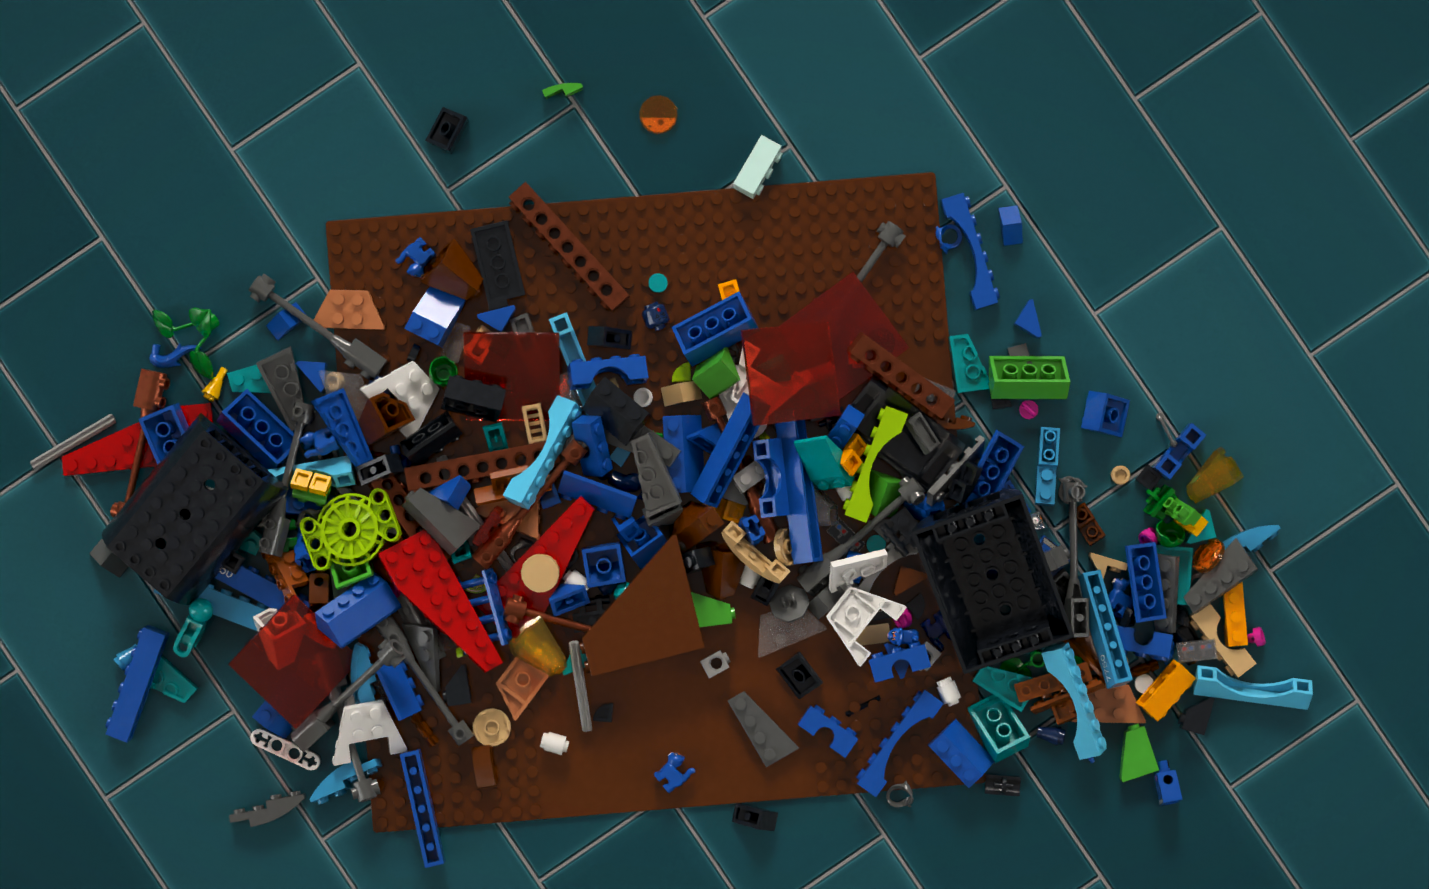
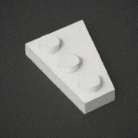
M886 550L873 551L830 562V592L838 591L837 587L845 583L847 586L853 584V580L860 576L867 577L886 568L888 557Z

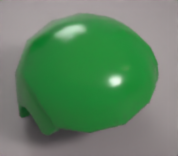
M447 356L436 357L430 364L429 377L439 386L445 387L449 376L458 375L455 362L447 358Z
M1161 520L1156 525V537L1159 544L1164 547H1177L1185 540V530L1174 521L1165 523L1164 520Z

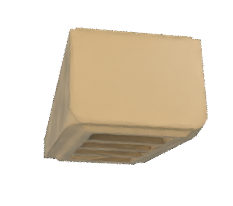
M541 403L522 406L529 444L546 441L548 436ZM538 409V413L527 415V411ZM539 417L540 419L539 421L529 422L528 420L529 418ZM541 424V428L530 429V426ZM542 432L543 434L541 436L532 437V433Z

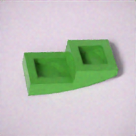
M563 83L543 89L542 92L546 99L562 91L567 98L584 89L581 83Z

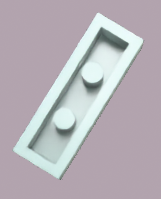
M761 135L734 181L733 188L754 199L756 194L759 196L764 188L762 183L765 178H770L774 170L772 169L775 162L778 163L783 155L781 152L782 146Z

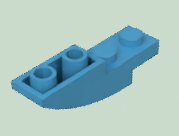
M1041 427L1034 505H1055L1060 428Z
M1265 525L1247 529L1231 536L1221 544L1225 551L1233 540L1237 538L1247 551L1251 552L1253 550L1256 552L1263 546V541L1267 538L1271 540L1279 534L1277 531L1280 529V526Z
M359 642L354 645L352 653L351 685L373 665L369 660L371 654L368 647ZM375 674L353 693L355 704L375 701L374 695L376 692L371 684L377 681Z
M372 759L363 764L361 763L364 774L367 773V775L378 772L377 768L383 766L380 759ZM352 760L351 763H346L337 768L320 783L310 797L311 803L318 802V805L328 802V798L331 796L339 797L346 794L345 790L351 788L349 781L350 783L358 781Z

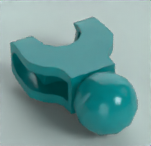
M195 599L189 606V616L186 618L173 646L174 653L179 657H187L193 648L199 644L204 634L206 623L213 614L212 604L207 599ZM181 642L188 647L186 651L180 649L179 644Z

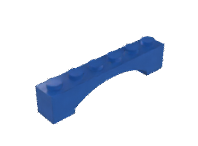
M964 193L942 199L940 202L945 218H950L961 229L973 253L975 283L973 290L969 294L974 310L997 304V299L1000 298L997 287L993 288L992 285L994 276L992 270L987 269L986 262H988L986 252L981 250L980 244H983L980 233L975 231L974 226L977 225L974 214L970 215L969 212L971 207L969 197H965Z
M925 689L922 692L919 690L912 699L915 701L913 705L905 708L901 714L903 718L900 723L895 722L890 729L892 734L888 739L885 737L881 741L879 752L871 755L867 761L869 765L866 770L862 768L856 776L858 779L856 783L875 797H877L887 783L884 779L885 768L889 755L897 741L917 722L928 717L933 719L944 704Z

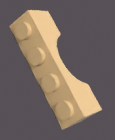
M1211 604L1198 613L1189 615L1191 619L1189 623L1196 631L1200 630L1203 634L1201 636L1202 640H1214L1215 657L1219 661L1223 660L1227 665L1224 668L1231 677L1234 675L1239 678L1257 664L1245 648L1229 649L1220 642L1217 636V625L1221 617Z

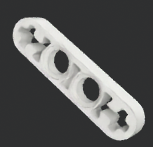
M260 728L251 733L250 739L255 746L307 770H315L321 764L320 756L310 750L305 751L307 753L305 757L312 758L314 756V761L317 764L309 766V762L303 760V763L299 762L304 754L295 743ZM261 732L263 733L262 737L265 739H269V736H271L268 747L265 746L267 742L263 740L257 742L255 734ZM274 740L281 741V750L275 751L272 748ZM292 748H297L300 752L297 759H292L289 755V751Z

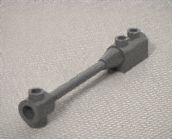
M888 221L886 224L882 222L876 231L879 233L877 237L881 240L880 244L839 303L832 307L821 319L817 317L811 325L814 328L810 334L806 332L800 341L803 344L801 348L819 361L842 329L837 323L844 313L845 306L887 245L892 248L894 246L898 248L905 238L904 231L892 222Z
M263 273L262 276L259 275L249 288V291L252 293L250 295L251 298L258 303L261 300L266 302L270 298L328 339L343 355V358L346 359L344 363L352 369L355 366L361 369L360 374L368 380L371 377L374 379L379 375L387 364V359L357 338L350 343L340 336L334 335L274 293L276 281Z
M296 402L292 410L291 420L297 423L282 483L289 487L304 424L310 425L316 416L313 405ZM287 492L267 514L262 538L259 541L258 552L282 557L291 523L290 519H286Z
M909 477L903 478L899 482L901 487L898 489L901 495L846 543L827 553L825 552L823 554V561L814 562L809 567L803 565L798 569L800 575L796 578L807 593L814 597L829 584L830 562L843 559L849 552V549L902 503L907 501L909 504L912 503L916 506L924 501L926 497L924 494L925 490L914 477L911 479Z
M1082 482L1063 483L1062 495L1063 502H1069L1070 579L1064 609L1074 637H1089V598H1083L1078 579L1077 502H1082L1085 489L1082 486Z
M390 615L375 625V628L384 640L390 641L395 639L402 644L405 649L404 656L406 657L403 661L410 666L452 726L448 732L456 744L460 746L473 737L474 734L465 721L462 720L458 723L416 663L407 642L408 638L394 617Z
M385 639L378 645L380 650L377 652V656L379 659L336 700L315 711L311 709L303 716L306 719L303 723L299 720L291 727L293 730L291 738L303 753L335 725L331 718L337 712L339 706L383 665L395 668L406 658L404 656L405 649L400 642L395 639L390 641Z
M332 648L315 654L314 660H311L313 670H318L320 678H317L319 689H324L331 702L342 694L341 688L347 687V681L337 649ZM344 703L340 705L339 709L337 710L340 722L344 709ZM355 743L349 744L350 756L358 782L353 783L354 788H351L352 797L354 800L358 799L359 803L374 799L378 794H381L376 779L365 778Z

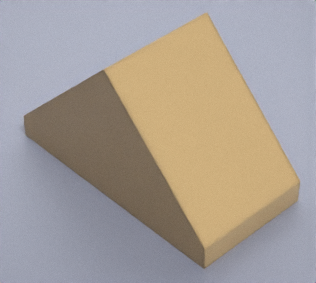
M694 381L661 388L665 407L702 399L700 388Z

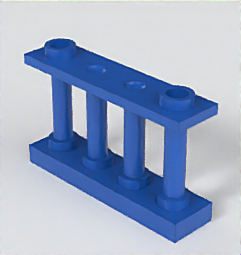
M493 568L482 570V577L461 582L460 578L457 577L463 590L485 584L488 595L469 601L473 607L490 603L493 614L479 617L482 624L495 621L497 633L488 635L492 642L500 640L501 646L512 643V631L507 621L504 620V608L497 585V575Z

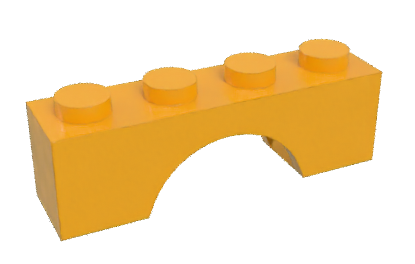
M1243 582L1222 595L1225 611V646L1228 647L1248 645Z

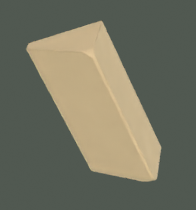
M889 623L867 625L856 639V642L860 645L890 642L887 637L890 632Z

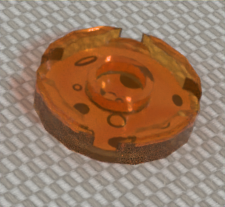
M661 95L652 96L642 104L640 121L649 132L663 134L670 131L675 125L677 109L669 98Z
M1217 538L1208 539V543L1200 545L1193 556V568L1201 574L1211 571L1223 557L1225 546Z

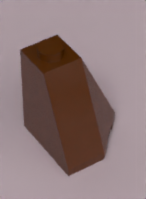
M453 239L443 247L433 264L431 263L428 266L420 282L467 300L472 295L476 296L480 292L483 278L459 243Z
M382 392L367 400L358 423L367 445L370 446L413 422L415 418L407 403L401 400L396 401L390 398V395Z
M689 501L682 506L684 511L674 522V529L672 531V535H677L682 554L724 524V521L713 507Z
M718 541L699 543L696 545L697 549L711 547L716 564L702 570L706 592L719 600L734 595L745 564L732 552L727 544H718Z

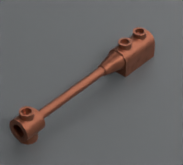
M141 368L133 406L141 408V418L159 411V408H164L166 399L162 397L163 391L167 390L170 386V380L166 378L167 374ZM142 427L125 501H118V503L115 502L110 510L112 517H115L135 492L146 444V437Z
M720 396L702 403L709 421L716 420L722 434L726 427L722 416L726 415L727 412ZM742 461L737 469L738 472L745 468ZM752 486L746 490L749 512L751 516L756 515L759 522L757 524L759 528L762 526L765 531L763 539L765 545L774 541L778 527L773 517L761 518L759 505L761 495Z
M573 439L561 452V455L565 458L545 480L544 486L540 488L536 500L530 509L521 508L515 516L502 526H496L472 554V557L484 568L488 569L512 541L521 520L567 466L570 463L576 466L588 451Z
M513 594L512 598L508 597L503 612L505 621L519 624V621H522L524 616H528L585 633L592 627L526 608L527 602L523 601L524 597Z

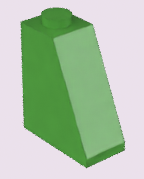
M691 592L699 627L731 624L732 619H736L734 607L730 608L729 603Z
M1139 723L1128 726V730L1124 731L1119 774L1121 782L1159 771L1145 726H1139Z

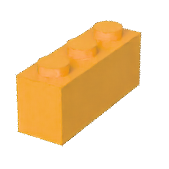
M1173 659L1135 703L1150 717L1159 721L1166 716L1170 707L1179 701L1184 691L1192 686L1196 678L1182 664Z

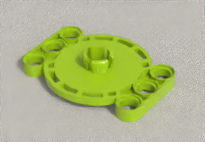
M379 488L372 490L369 497L357 493L339 495L323 507L317 520L306 517L300 522V530L314 568L321 571L328 570L331 567L332 561L343 566L363 565L371 561L381 551L385 540L397 542L402 535L389 495L385 490ZM378 492H382L384 495L383 501L377 503L374 499L375 494ZM351 497H360L362 499L360 501L351 500ZM345 498V500L335 503L336 501ZM384 510L390 512V518L386 521L381 518V513ZM308 521H312L314 528L308 532L305 529V524ZM350 523H354L356 525V533L350 537L345 533L348 532ZM390 528H395L397 534L394 538L390 539L387 532ZM317 538L320 541V547L314 550L311 547V542ZM379 544L376 551L371 555L370 552ZM324 556L327 563L324 567H319L318 559ZM364 556L367 557L365 560L360 562H357L356 560L359 558H363ZM343 558L346 560H350L351 563H343L340 561Z

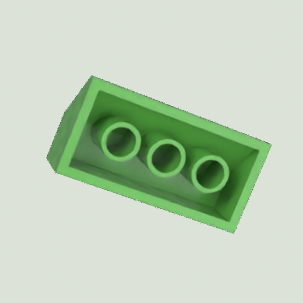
M989 356V389L991 399H1067L1070 378L1065 356Z

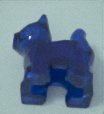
M939 610L933 615L936 620L934 624H930V620L927 619L920 625L925 630L931 643L938 648L939 652H943L944 645L938 639L944 633L949 640L951 638Z

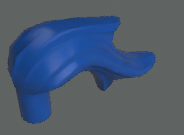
M179 343L177 348L170 354L159 355L161 345L153 344L149 357L150 363L159 368L179 366L181 363L178 360L186 353L194 351L197 345L181 346Z

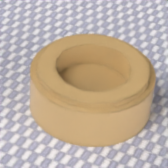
M1116 466L1111 471V480L1117 485L1126 484L1130 479V471L1125 466Z

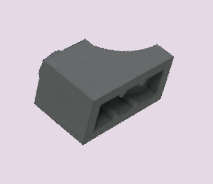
M1062 545L1044 551L1050 571H1054L1069 563V552Z

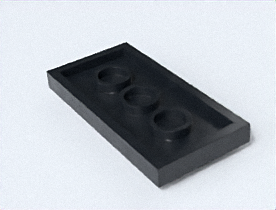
M508 220L470 229L488 303L525 296L526 293Z

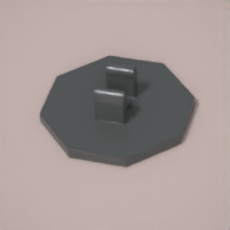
M790 584L777 589L769 605L774 618L790 623L804 617L810 601L804 589Z

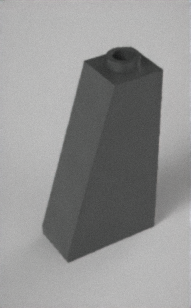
M419 488L416 492L412 490L404 498L406 502L402 507L450 556L481 526L477 521L422 488Z

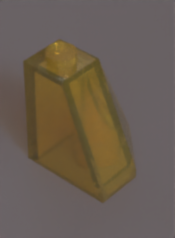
M1222 447L1217 448L1186 486L1188 497L1194 500L1195 504L1236 484L1244 477L1236 461L1231 456L1226 457L1224 455L1226 452Z
M541 615L524 624L520 628L521 633L517 639L512 638L509 642L512 655L549 676L560 674L567 667L566 658Z

